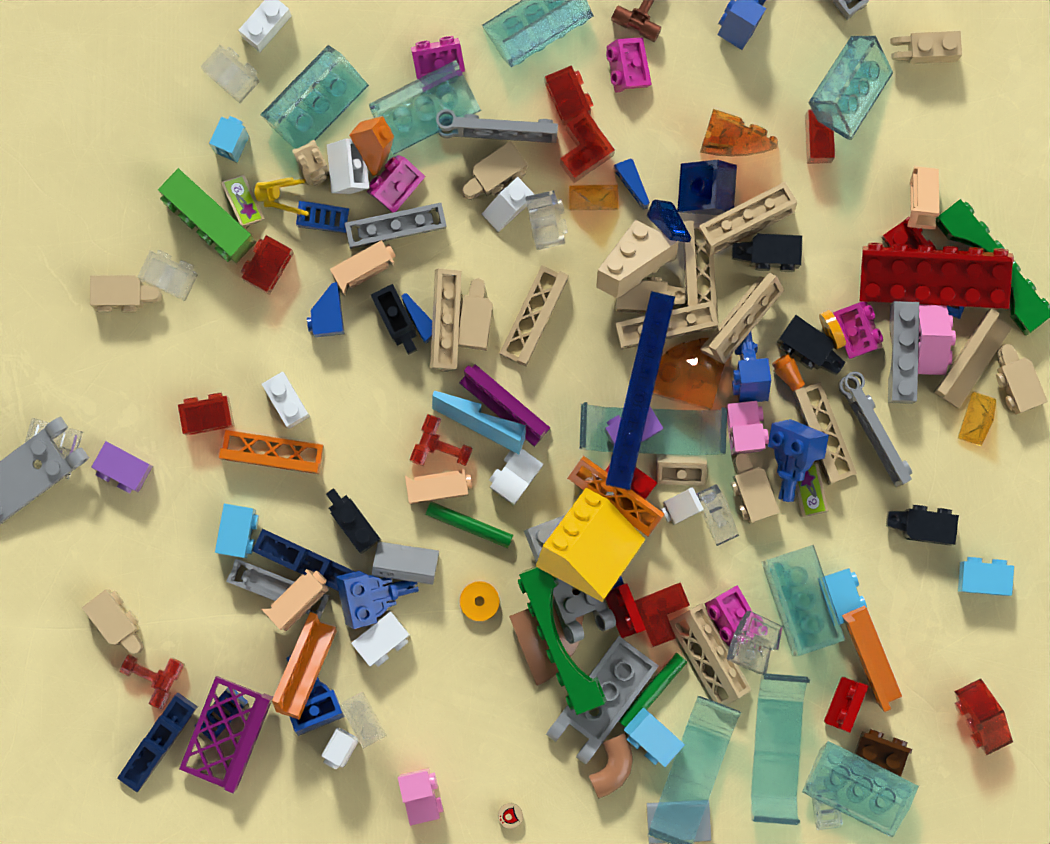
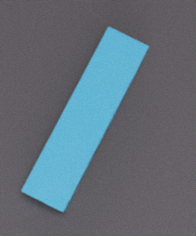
M438 391L433 392V410L520 454L525 441L526 425L481 413L482 404Z

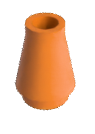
M785 354L772 363L773 371L793 392L805 385L794 357L791 358L789 354Z

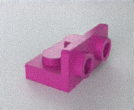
M445 36L440 38L439 42L420 41L411 47L417 81L465 72L459 38L454 39V36Z
M643 38L617 39L607 45L606 57L610 64L611 83L614 86L615 93L622 92L625 89L647 88L652 85Z
M400 155L394 156L385 164L386 169L380 176L377 175L369 183L370 188L367 190L369 195L375 197L391 213L396 212L426 177L411 162Z
M859 302L833 312L846 340L845 348L849 359L883 348L881 343L883 342V335L880 329L875 326L873 320L875 319V313L872 306L868 305L867 302Z
M738 585L705 603L709 617L715 622L720 637L729 647L762 629Z

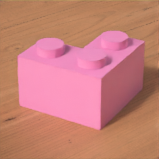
M919 305L918 374L946 375L947 366L952 365L953 355L950 348L955 345L956 333L952 331L953 317L948 314L947 306Z
M757 401L727 404L725 407L731 455L756 453L764 450L766 444H769L768 430L763 429V423H760V421H763L762 406L758 407Z
M429 768L399 775L398 782L410 826L440 819L439 813L444 811L441 797L436 798L434 789L438 787L435 772L430 773Z

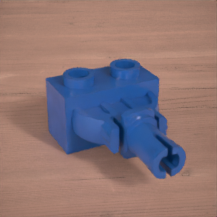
M731 0L718 23L721 25V28L717 35L743 50L766 10L763 7L766 0Z
M751 332L734 351L736 355H740V361H738L737 370H733L734 381H732L733 395H738L739 403L769 400L771 387L768 358L756 359L758 345L753 342Z
M792 419L772 423L768 447L774 449L775 459L778 464L777 473H779L778 475L782 479L778 498L780 500L783 499L785 502L794 501L797 481L804 480L805 472L811 468L813 462L825 459L829 438L828 434Z
M361 571L336 577L345 624L353 629L378 623L377 617L381 616L388 607L397 605L395 600L399 596L419 591L418 586L415 587L418 584L417 582L402 580L393 583L391 578H379Z
M317 677L300 719L290 717L296 734L300 736L344 718L345 715L335 691L330 690Z

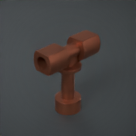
M643 0L639 9L633 8L632 12L618 5L611 17L612 22L624 28H627L629 25L639 30L640 36L653 42L657 40L661 32V26L649 21L651 17L647 14L654 0Z

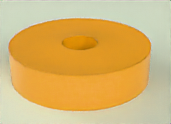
M827 310L819 314L826 336L833 340L834 349L837 350L846 346L844 334L833 313Z
M473 582L467 585L461 593L460 607L463 613L474 621L490 619L499 608L500 599L498 592L487 582ZM479 596L485 600L482 606L475 604V599Z

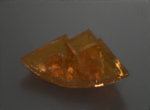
M713 109L700 152L715 156H749L776 149L778 139L775 136L768 138V131L758 125L750 124L749 127L744 126L745 122L742 121V118Z
M699 338L698 340L683 342L666 351L660 357L652 394L711 411L725 363L723 364L705 355L700 350L709 338Z

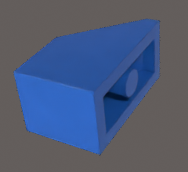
M335 282L328 287L310 310L311 317H307L308 331L313 332L315 338L344 334L339 285Z

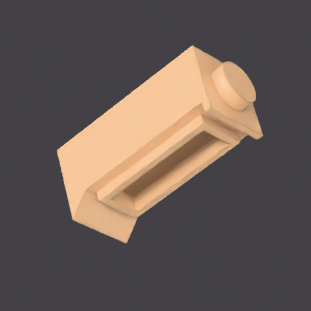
M914 166L910 179L911 214L907 227L935 230L936 216L939 217V169Z
M381 240L331 268L330 271L343 294L346 295L348 287L352 289L389 268L390 263L394 266L393 258L396 255L390 244L385 246Z
M465 469L462 470V474H459V471L414 477L415 481L405 476L410 504L468 496V490L473 489L471 475H466Z
M306 569L305 572L307 574H302L271 605V609H261L280 630L283 628L284 631H287L329 590L325 585L327 580L318 571L312 572Z

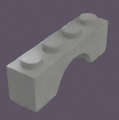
M894 301L890 305L889 330L892 339V359L888 378V403L913 404L917 401L919 302Z

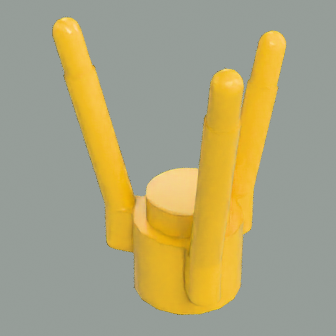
M290 177L270 182H258L255 185V198L259 202H264V207H274L304 216L309 215L308 211L274 202L280 196L281 187L304 184L306 182L305 179L294 180Z

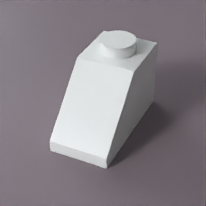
M517 177L498 194L482 215L497 232H500L534 201L535 194Z
M693 487L664 501V508L661 509L665 514L666 521H672L673 525L704 510Z

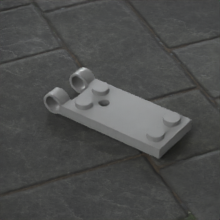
M449 109L439 111L436 116L438 133L446 139L467 137L557 143L558 123H553V120L539 119L538 122L479 119V116L475 114H465L463 118L456 117L454 112ZM444 114H449L453 117V119L451 117H444L440 119V117ZM444 122L452 123L449 126L442 125ZM454 129V130H453L451 133H449V134H445V133H443V132L441 131V130H443V131H450V130Z
M856 371L850 372L840 380L838 385L839 391L848 400L895 487L903 485L912 480L910 476L912 470L905 460L902 462L873 409L876 406L871 396L864 394L862 390L865 384L864 376ZM851 375L857 376V377L860 379L861 384L859 383V381H858V379H857L856 377L851 376ZM848 379L854 381L855 389L849 387Z
M58 417L48 423L43 430L0 461V524L89 459V456L82 447L73 451L65 458L54 442V438L68 429L62 417ZM36 460H40L42 463L40 469H36L34 466Z
M565 515L524 530L536 563L542 546ZM557 578L559 585L553 591V606L563 628L564 636L570 644L584 639V630L575 618L593 612L595 622L601 631L616 626L615 616L607 607L605 600L601 602L580 590L578 596L572 593L573 586Z
M618 636L589 675L591 678L598 677L607 699L604 705L597 707L599 709L598 715L592 716L589 711L576 715L575 710H570L567 705L546 735L556 742L569 724L589 738L576 756L584 764H587L659 665Z

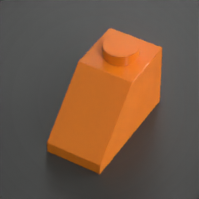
M383 116L360 122L349 134L372 176L377 175L386 164L394 139L391 128Z

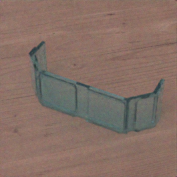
M587 402L581 404L579 449L615 452V448L604 429L608 426L606 422L615 416L620 415L623 418L625 408L587 405ZM724 407L719 410L699 411L652 409L663 430L640 443L638 453L725 455L727 409Z
M762 673L757 702L751 784V821L800 824V819L797 816V786L803 701L806 685L810 683V679L807 676Z
M701 696L697 697L681 739L685 746L675 756L647 836L667 844L694 843L730 738L740 717V711Z

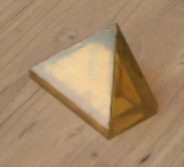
M569 185V210L619 209L618 185Z
M972 392L958 439L982 446L994 421L995 398Z

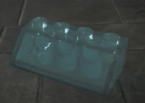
M521 0L482 26L501 57L510 67L522 63L532 54L543 50L553 41L564 37L566 33L577 26L585 24L594 15L587 0Z
M851 36L808 102L817 121L848 140H852L893 74L877 37Z
M327 45L260 115L294 149H298L312 140L316 141L369 85L340 52Z
M457 60L369 104L373 117L383 116L394 135L391 146L393 155L442 131L436 123V116L439 111L449 109L454 112L456 117L463 118L465 114H475L481 111ZM444 114L440 117L439 122L443 126H449L453 122V117L449 114Z
M814 545L761 562L793 657L845 641Z
M827 741L819 750L802 793L893 837L909 811L919 786Z

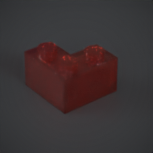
M587 110L566 124V131L577 147L560 158V165L572 182L575 183L613 157L615 149Z
M681 582L634 600L646 628L644 631L652 648L676 639L667 615L690 606Z
M981 678L954 691L957 699L954 705L960 716H966L967 726L973 733L970 736L977 749L981 747L987 756L1013 743L1005 712Z

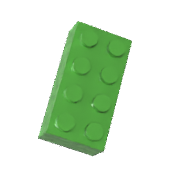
M179 168L158 189L162 195L160 200L173 213L178 210L180 212L178 216L189 228H198L196 233L209 246L214 243L216 245L214 249L227 262L233 260L237 264L255 245L256 241L253 236Z

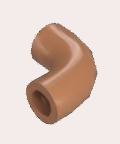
M626 733L603 742L608 756L607 765L601 771L589 775L598 799L611 794L623 786L631 773L633 756L630 743L626 740Z

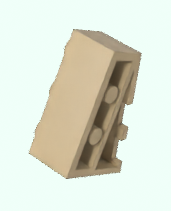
M635 220L598 269L596 288L618 299L640 284L643 278L651 273L655 274L667 262H673L677 257L679 241Z

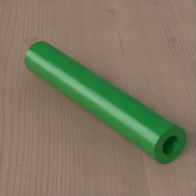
M432 501L425 514L507 549L513 538V534Z
M676 652L623 714L619 722L626 727L642 708L647 710L687 664V661Z

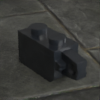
M758 233L751 242L733 243L732 259L748 262L757 271H770V267L780 268L781 272H795V268L799 269L801 266L802 236Z
M391 284L371 294L372 300L393 342L397 346L403 343L408 355L416 352L417 349L412 341L413 338L417 337L416 330L394 285Z
M797 315L793 317L777 340L780 344L779 348L790 356L794 353L801 358L800 363L811 370L813 367L815 369L822 368L837 375L846 363L832 350L834 343L831 338Z
M334 488L326 493L333 504L329 507L330 514L360 554H363L378 543V541L382 540L351 498L349 499L347 495L341 498Z
M913 505L912 509L909 508L905 511L887 512L886 527L903 531V536L907 540L949 546L956 543L959 515L952 514L951 509L937 508V512L927 511V506Z

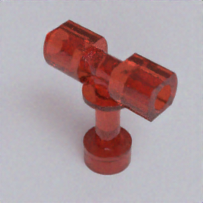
M427 414L421 432H423L419 444H415L409 459L410 462L424 467L429 452L434 454L435 450L457 457V463L466 466L473 448L463 444L461 449L440 441L441 435L436 433L441 419Z
M128 654L121 666L120 673L126 676L134 673L153 682L151 687L155 691L148 704L163 710L171 695L169 690L174 680L179 679L185 663L175 658H170L165 670L160 669L158 673H155L137 664L138 658Z

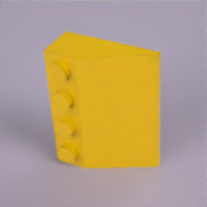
M585 488L542 546L536 567L603 602L643 545L645 538L607 498Z

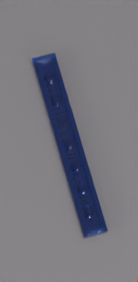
M653 291L650 293L606 486L628 491L631 489L675 296Z

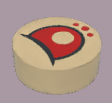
M514 803L504 804L498 812L500 824L508 829L518 827L523 820L522 809Z

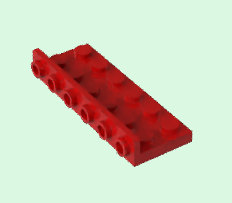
M868 243V246L862 247L859 301L893 303L894 301L919 302V304L1009 309L1014 255L1009 253L1008 249H994L993 252H983V248L970 247L968 251H958V247L944 246L943 250H933V246L918 245V249L908 248L906 244H893V248L883 247L882 243Z

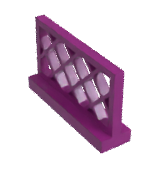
M476 364L473 367L469 365L464 370L465 376L459 384L499 418L526 425L525 440L535 447L551 427Z
M216 676L179 770L219 785L225 791L234 793L239 786L273 696L265 693L261 694ZM222 684L228 687L232 697L219 701L216 694L218 685ZM234 690L239 691L241 693L236 695ZM245 694L254 697L255 701L252 708L243 711L238 697ZM214 698L216 704L211 705V702ZM234 700L239 713L227 718L222 704ZM218 707L223 720L210 724L207 717L208 710ZM250 712L248 719H246L245 714ZM241 716L245 725L244 729L234 734L228 721ZM205 721L207 727L202 728V725ZM225 723L230 736L218 741L212 728ZM208 730L214 743L201 748L198 735ZM241 735L239 741L237 742L235 737ZM232 739L235 746L234 754L224 757L219 744ZM196 745L198 750L193 751V748ZM215 746L221 759L208 764L203 751ZM199 753L204 766L198 769L187 766L190 756ZM231 759V762L228 766L226 760ZM222 762L226 770L224 779L214 777L210 767Z

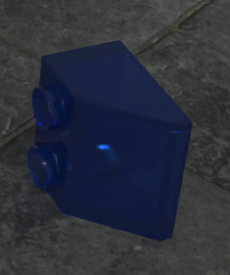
M722 160L681 163L677 212L721 215L733 209L737 165Z

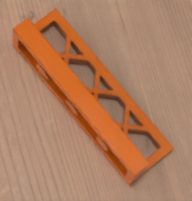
M225 430L223 447L220 448L219 458L227 461L319 474L324 445ZM230 436L240 437L246 446L239 451L228 449ZM245 438L253 439V441L248 444ZM259 440L265 441L270 450L265 454H256L251 446ZM269 442L278 443V444L275 445L274 447H272ZM286 444L290 445L295 453L289 458L279 457L275 450L281 445ZM294 446H299L302 448L297 451ZM307 448L317 449L316 461H304L300 453Z
M583 455L567 479L582 490L588 488L607 498L635 528L649 536L665 514L631 489L609 485L608 479L610 474Z
M864 605L843 614L842 618L876 702L886 712L891 710L889 702L902 697V694L869 612Z
M309 613L272 699L277 713L300 719L337 632L336 627L319 622L316 613Z

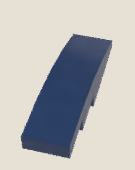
M263 528L252 550L300 574L306 575V569L312 572L318 571L327 580L325 585L337 591L336 577L356 572Z
M176 693L147 736L141 741L117 779L138 793L198 706L180 693Z

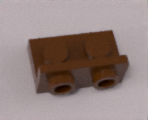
M872 729L869 730V733L862 731L852 760L901 777L908 755L913 750L907 747L908 742L895 737L892 742L883 739V733Z

